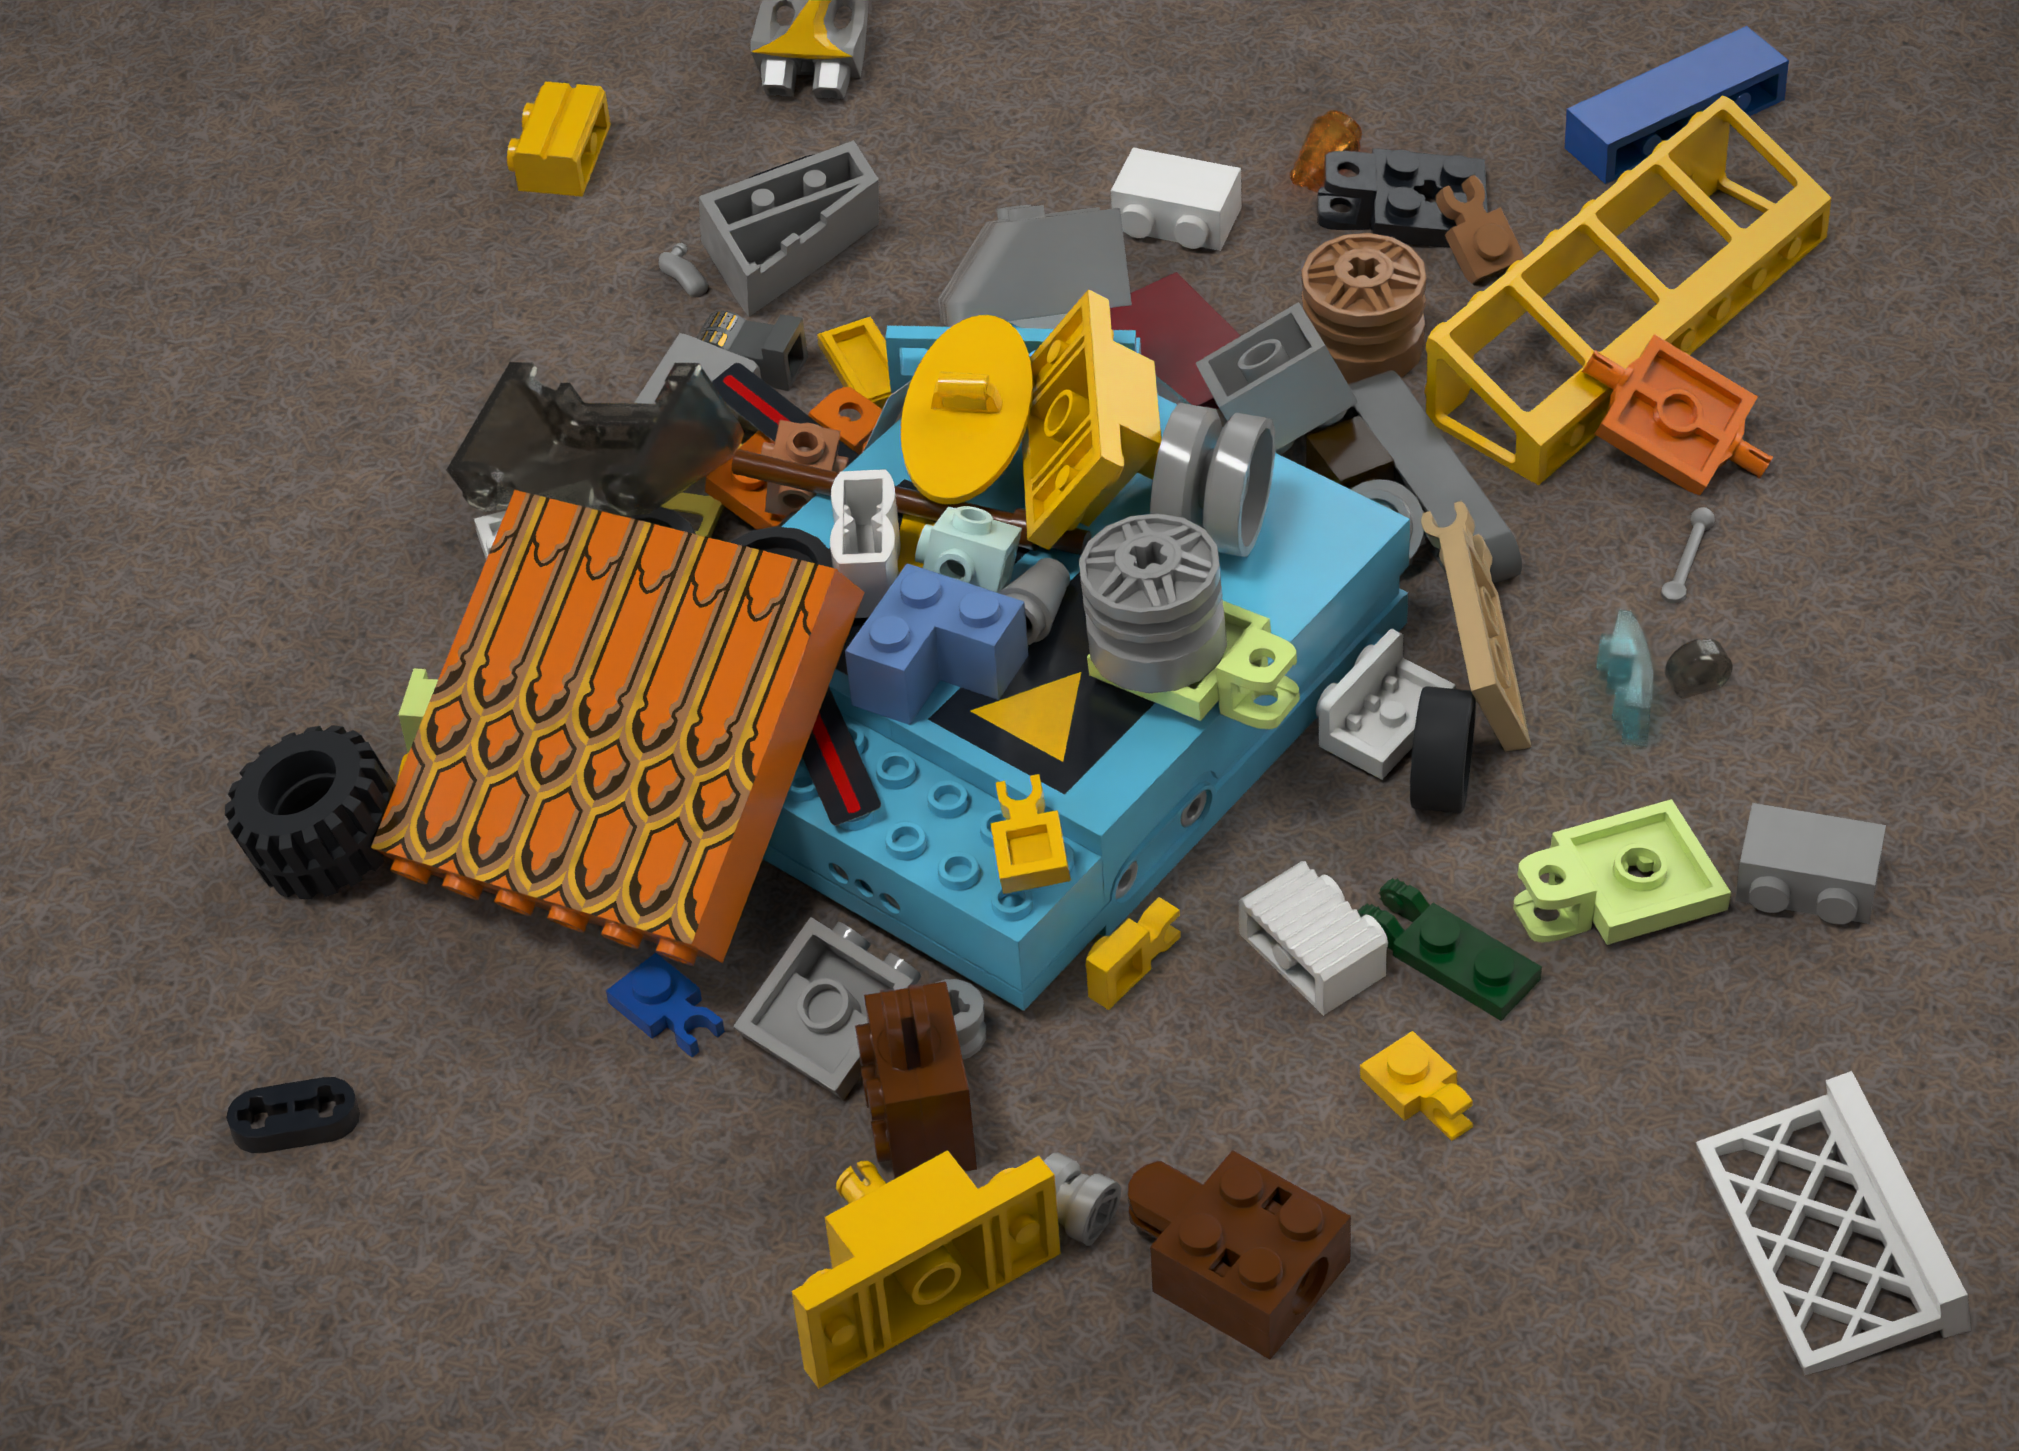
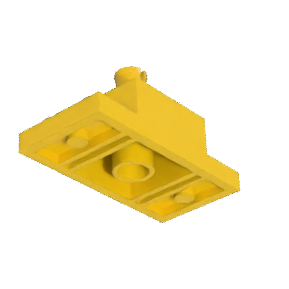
M1089 289L1030 357L1033 376V398L1029 421L1022 439L1027 540L1048 550L1067 530L1072 531L1079 523L1089 527L1136 473L1153 480L1157 455L1162 440L1154 361L1113 341L1114 332L1111 329L1109 300Z
M948 1150L888 1183L883 1180L876 1166L870 1161L857 1162L858 1170L865 1177L863 1181L859 1179L851 1166L839 1176L836 1182V1190L848 1202V1205L825 1217L832 1269H823L816 1272L802 1286L791 1291L804 1370L818 1389L1061 1254L1055 1175L1040 1156L1017 1168H1007L999 1172L988 1184L979 1189Z

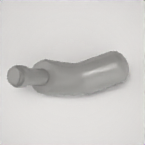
M677 243L670 253L663 252L660 254L659 267L663 273L675 278L689 296H702L708 290V283L692 262L681 258L687 253V247L683 243Z

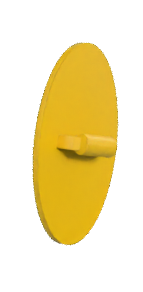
M978 315L953 325L929 348L910 382L901 419V447L907 473L917 490L923 496L936 503H962L988 489L1012 461L1026 431L1033 398L1031 361L1021 335L1004 319L991 315Z

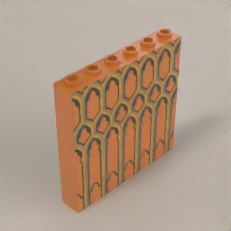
M514 490L371 848L394 860L390 871L421 884H427L430 876L434 875L444 879L442 887L449 891L474 900H479L482 890L496 894L494 903L522 915L531 916L534 908L539 907L549 910L548 920L578 932L584 933L588 923L603 927L601 933L603 937L630 948L639 949L641 941L644 939L658 944L656 948L658 954L686 965L694 966L697 956L723 963L865 592L835 568Z

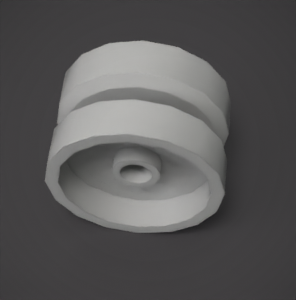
M1178 403L1170 415L1158 451L1152 482L1150 514L1159 513L1185 518L1207 531L1217 544L1218 552L1247 557L1255 546L1261 530L1270 494L1275 459V428L1273 420L1235 413L1222 428L1216 409Z

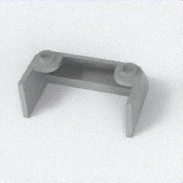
M1029 204L996 209L998 220L985 223L938 297L940 322L948 327L978 315H991L1002 318L1005 321L1067 314L1088 289L1107 298L1110 308L1132 305L1120 208L1100 210V207L1048 214H1045L1044 205L1031 206Z

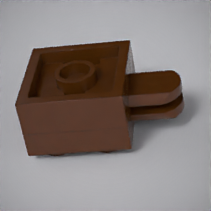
M946 981L922 985V983L908 985V988L894 990V988L880 990V993L864 995L868 1023L855 1025L861 1066H866L860 1067L866 1106L870 1109L872 1119L871 1129L877 1163L891 1160L894 1179L948 1150L964 1172L977 1170L969 1087Z
M1233 1150L1204 1184L1162 1161H1156L1140 1168L1133 1174L1128 1184L1130 1223L1156 1238L1150 1246L1152 1292L1271 1360L1350 1263V1215Z

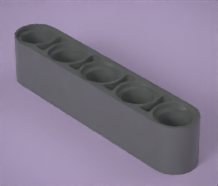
M1390 370L1348 384L1358 403L1348 408L1345 415L1339 421L1343 422L1360 415L1394 459V482L1410 490L1417 497L1424 512L1431 511L1438 527H1448L1455 521L1457 516L1454 508L1455 502L1462 501L1466 505L1475 524L1473 536L1480 534L1491 552L1492 565L1490 573L1493 584L1520 575L1522 571V558L1511 530L1401 377L1395 371ZM1435 547V550H1432L1431 553L1446 573V569L1439 557L1440 549Z

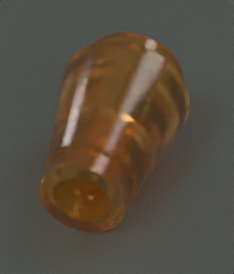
M1336 110L1327 111L1323 116L1316 117L1311 123L1294 167L1290 172L1292 183L1300 187L1307 186L1308 190L1317 193L1321 186L1324 185V160L1327 153L1333 151H1360L1362 130L1357 122L1347 114Z

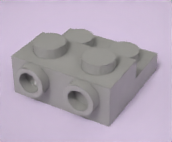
M810 917L733 1027L746 1039L844 1100L861 1076L860 1067H866L861 1066L855 1025L868 1023L864 995L880 993V990L894 988V990L908 988V985L917 984L922 975L910 964L892 953H889L884 961L870 954L867 950L871 944L847 925L837 922L833 930Z

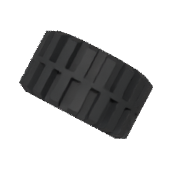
M331 725L324 731L321 726L308 727L304 733L296 735L295 732L281 737L282 741L272 747L268 745L258 752L260 756L254 762H248L239 772L242 778L232 783L228 792L231 801L225 804V816L229 821L227 826L263 881L270 888L274 886L278 894L286 897L296 893L299 899H312L317 893L321 892L324 897L336 894L339 888L347 884L352 887L361 882L364 874L369 870L376 871L385 862L382 858L384 855L372 849L371 846L396 785L369 742H366L361 734L354 730L346 732L343 726Z

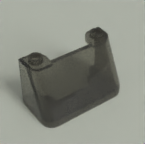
M509 362L446 471L461 489L464 499L474 508L485 512L493 510L506 511L514 490L611 514L626 516L643 515L656 510L731 460L743 440L744 431L699 363H674L665 379V384L654 401L656 404L584 403L571 383H560L558 389L554 390L534 379L538 369L533 362Z

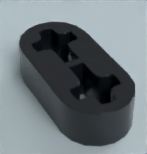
M322 1077L255 1088L243 1092L228 1107L226 1118L234 1143L241 1150L249 1153H268L342 1139L351 1133L358 1124L360 1110L352 1086L345 1080L336 1077ZM335 1102L336 1106L333 1108V1115L320 1117L319 1113H321L322 1104ZM267 1113L268 1117L264 1122L265 1127L252 1129L251 1124L255 1120L254 1115Z

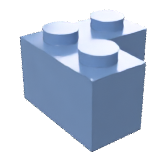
M907 563L845 650L851 705L910 725L940 680L999 700L1028 657L1024 601Z

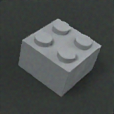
M1299 302L1196 362L1202 377L1227 421L1235 413L1273 420L1275 428V453L1279 455L1286 452L1297 438L1314 428L1327 427L1336 423L1345 415L1348 408L1358 403L1326 345Z

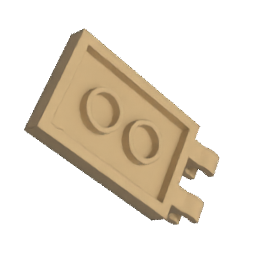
M1462 501L1454 503L1457 516L1455 521L1448 527H1438L1431 511L1424 512L1421 518L1422 528L1431 544L1440 549L1439 557L1446 569L1471 692L1505 751L1530 748L1531 742L1499 595L1492 582L1490 573L1492 565L1491 552L1480 534L1473 536L1475 530L1474 520Z

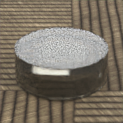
M1709 638L1696 639L1682 645L1671 655L1665 666V676L1676 695L1685 699L1721 688L1730 678L1733 664L1723 646L1717 640Z

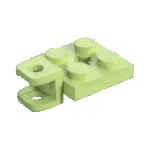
M1223 601L1227 647L1216 668L1201 681L1176 691L1144 693L1123 689L1199 721L1207 715L1219 700L1221 715L1251 727L1274 729L1280 725L1300 700L1298 685L1292 679L1285 676L1290 668L1296 665L1297 652L1290 642L1271 634L1269 618ZM1089 654L1087 656L1089 676L1121 688L1102 677L1091 661ZM1268 657L1274 660V662L1269 666ZM1262 695H1271L1277 698L1275 703L1268 706L1254 703V700Z
M1671 799L1553 832L1550 848L1530 854L1520 861L1517 875L1522 880L1526 890L1515 897L1513 909L1528 935L1534 941H1556L1591 930L1593 921L1605 943L1609 945L1726 911L1729 907L1731 891ZM1636 865L1642 872L1653 871L1654 873L1650 877H1636L1628 873V866ZM1549 873L1547 883L1542 882L1539 878L1542 874ZM1536 908L1545 910L1557 909L1560 916L1553 921H1543L1535 916L1534 911Z

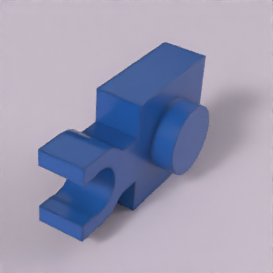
M654 953L606 990L608 1003L650 1038L653 1039L664 1029L669 1028L675 1033L677 1045L690 1057H694L699 1053L697 1039L688 1034L690 1030L704 1027L709 1029L717 1038L725 1032L723 1020L708 1008L695 1006L702 1001L700 988L657 953Z

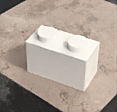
M1132 148L1111 189L1112 209L1120 208L1123 232L1132 237L1144 238L1148 236L1178 242L1182 246L1191 249L1204 247L1221 251L1242 208L1241 168Z

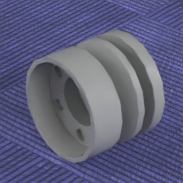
M1159 513L1130 516L1106 526L1088 541L1079 559L1084 611L1086 613L1090 658L1102 677L1123 689L1144 693L1176 691L1201 681L1216 668L1227 647L1218 547L1204 528L1182 517Z

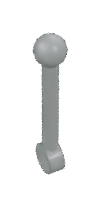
M1706 507L1695 509L1691 514L1690 521L1693 529L1673 581L1665 583L1662 587L1661 596L1668 603H1681L1686 598L1687 589L1684 585L1704 531L1711 529L1715 522L1713 512Z

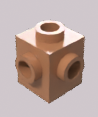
M780 420L775 444L764 442L761 450V455L839 473L848 466L849 461L848 457L838 456L841 431L822 428L812 423L800 424ZM768 482L765 512L788 516L791 512L797 513L818 493Z

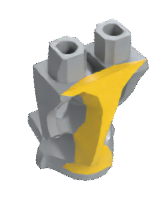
M763 0L751 38V54L761 73L762 87L765 94L794 96L796 75L814 76L812 90L816 98L832 97L844 99L850 77L861 78L866 44L869 0ZM788 6L794 10L795 14L790 25L780 26L777 22V11L780 7ZM842 6L849 7L852 10V15L848 26L843 29L836 28L833 21L837 10Z

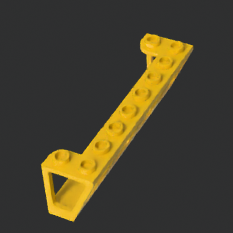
M1722 95L1703 112L1700 111L1694 114L1688 124L1668 141L1660 142L1652 154L1635 168L1622 173L1616 183L1596 200L1588 201L1580 212L1559 230L1551 231L1543 243L1524 259L1512 263L1502 277L1485 291L1477 292L1468 304L1447 322L1439 323L1431 331L1425 347L1427 352V383L1424 394L1426 397L1427 415L1439 429L1531 482L1540 485L1596 436L1594 433L1609 410L1610 395L1613 389L1582 372L1594 350L1542 298L1602 249L1657 305L1599 353L1626 369L1629 364L1640 357L1646 345L1655 334L1686 354L1691 355L1827 237L1832 198L1733 100ZM1730 125L1794 187L1776 204L1727 178L1725 171ZM1675 190L1729 244L1677 288L1669 289L1617 236L1671 191ZM1716 190H1720L1764 214L1749 227L1740 228L1709 196ZM1525 312H1528L1582 366L1579 371L1529 412L1523 411L1474 362V355ZM1471 388L1515 432V454L1447 416L1465 401Z

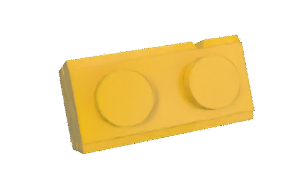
M545 81L544 85L540 88L535 103H526L522 114L523 131L520 139L512 138L507 150V166L509 171L515 172L518 191L583 196L611 126L606 92L601 86L577 84L575 88H572L569 83Z

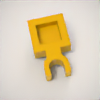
M1039 774L1030 776L1032 792L1023 800L1011 799L1008 795L1005 781L996 782L1001 811L1006 820L990 824L1003 894L1071 881L1058 810L1044 813L1045 799Z
M1158 897L1144 911L1138 923L1128 918L1111 936L1101 937L1092 946L1086 958L1088 997L1104 1008L1111 1009L1151 970V960L1158 953L1167 951L1181 938V931L1170 925L1180 916V909Z

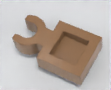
M1475 175L1468 177L1461 184L1467 196V203L1458 201L1454 197L1450 186L1442 188L1436 194V203L1439 210L1449 219L1455 220L1457 225L1452 227L1445 234V237L1465 278L1471 284L1507 270L1512 263L1525 258L1501 207L1486 213L1482 205L1485 199L1484 186Z

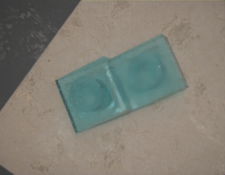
M1619 609L1614 633H1602L1596 670L1608 672L1606 694L1615 695L1612 721L1623 722L1622 744L1647 748L1653 696L1651 656L1645 636L1633 613L1628 610Z

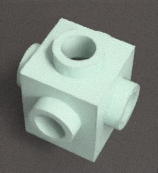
M948 506L934 526L928 524L924 526L917 544L915 561L924 564L923 569L998 593L1010 584L1022 528L993 520L991 514L976 507L961 506L953 508Z

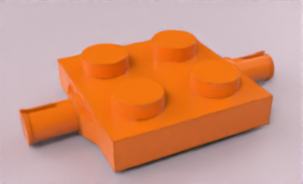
M1655 334L1646 345L1640 357L1629 364L1626 369L1595 350L1582 370L1583 373H1587L1613 389L1610 395L1609 410L1594 435L1689 492L1701 495L1715 471L1726 464L1728 460H1731L1760 479L1773 456L1767 455L1742 439L1745 419L1758 396Z

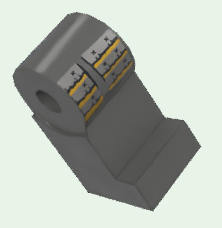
M716 311L709 315L696 337L755 361L760 367L761 379L772 388L790 391L808 358L803 318L780 314L775 325L748 321L730 311Z

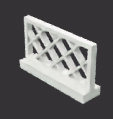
M1852 1071L1826 1080L1827 1094L1696 1142L1701 1159L1805 1375L1854 1362L1938 1330L1943 1338L1971 1331L1968 1294ZM1820 1121L1829 1136L1820 1156L1787 1146L1793 1131ZM1747 1150L1763 1155L1765 1158L1754 1180H1750L1726 1172L1718 1156ZM1836 1153L1838 1154L1842 1163L1833 1161ZM1778 1161L1812 1171L1800 1196L1767 1185ZM1825 1176L1854 1185L1857 1193L1848 1211L1814 1201ZM1735 1190L1746 1194L1742 1204ZM1758 1200L1792 1211L1780 1236L1751 1226L1748 1218ZM1864 1208L1870 1219L1861 1216ZM1805 1216L1840 1227L1828 1252L1794 1241ZM1852 1232L1882 1241L1885 1250L1876 1268L1841 1257ZM1762 1246L1773 1250L1769 1260ZM1786 1255L1820 1267L1808 1293L1778 1282L1775 1274ZM1893 1264L1899 1276L1889 1273ZM1833 1272L1868 1283L1856 1309L1822 1298ZM1881 1288L1911 1298L1918 1312L1893 1322L1869 1314ZM1789 1302L1801 1307L1796 1317ZM1813 1312L1848 1324L1842 1340L1812 1351L1803 1331Z

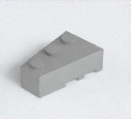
M854 140L699 196L701 242L733 296L748 317L829 262L879 224V179Z

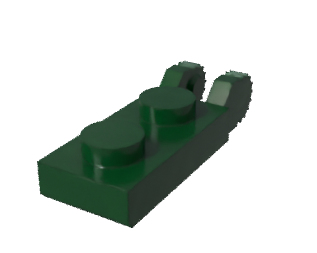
M1393 878L1388 880L1380 888L1378 894L1381 896L1379 899L1382 900L1384 906L1413 922L1406 930L1403 929L1394 915L1385 910L1382 911L1379 906L1376 907L1373 904L1369 905L1367 903L1358 910L1360 917L1370 915L1381 925L1387 936V948L1393 951L1392 956L1500 1021L1541 980L1542 966L1435 903L1430 905L1420 890L1411 885H1406L1404 881H1399L1398 878L1396 880Z

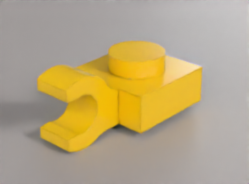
M1413 1031L1360 1064V1078L1404 1121L1421 1111L1451 1141L1473 1128V1123L1462 1114L1473 1106V1101L1457 1085V1071Z

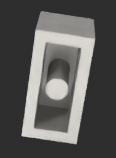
M1752 803L1739 864L1735 901L1750 903L1758 910L1768 913H1776L1785 909L1814 914L1832 924H1847L1851 921L1869 924L1886 825Z

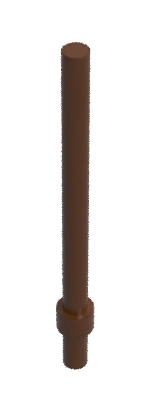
M740 449L736 451L732 460L733 474L830 497L833 482L839 472ZM895 486L897 512L938 521L948 506L953 508L961 506L976 507L991 514L993 520L1022 528L1018 547L1036 551L1039 548V545L1027 540L1026 509L1017 508L1014 513L968 502L940 504L929 500L919 491ZM1075 528L1072 531L1067 530L1051 548L1082 555L1088 541L1091 539V532Z

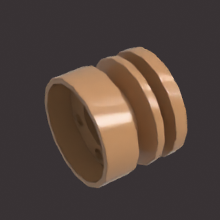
M1361 233L1347 234L1324 242L1308 255L1301 271L1303 310L1326 345L1347 384L1390 370L1403 377L1419 363L1425 348V320L1423 312L1426 307V273L1424 262L1413 248L1393 237Z

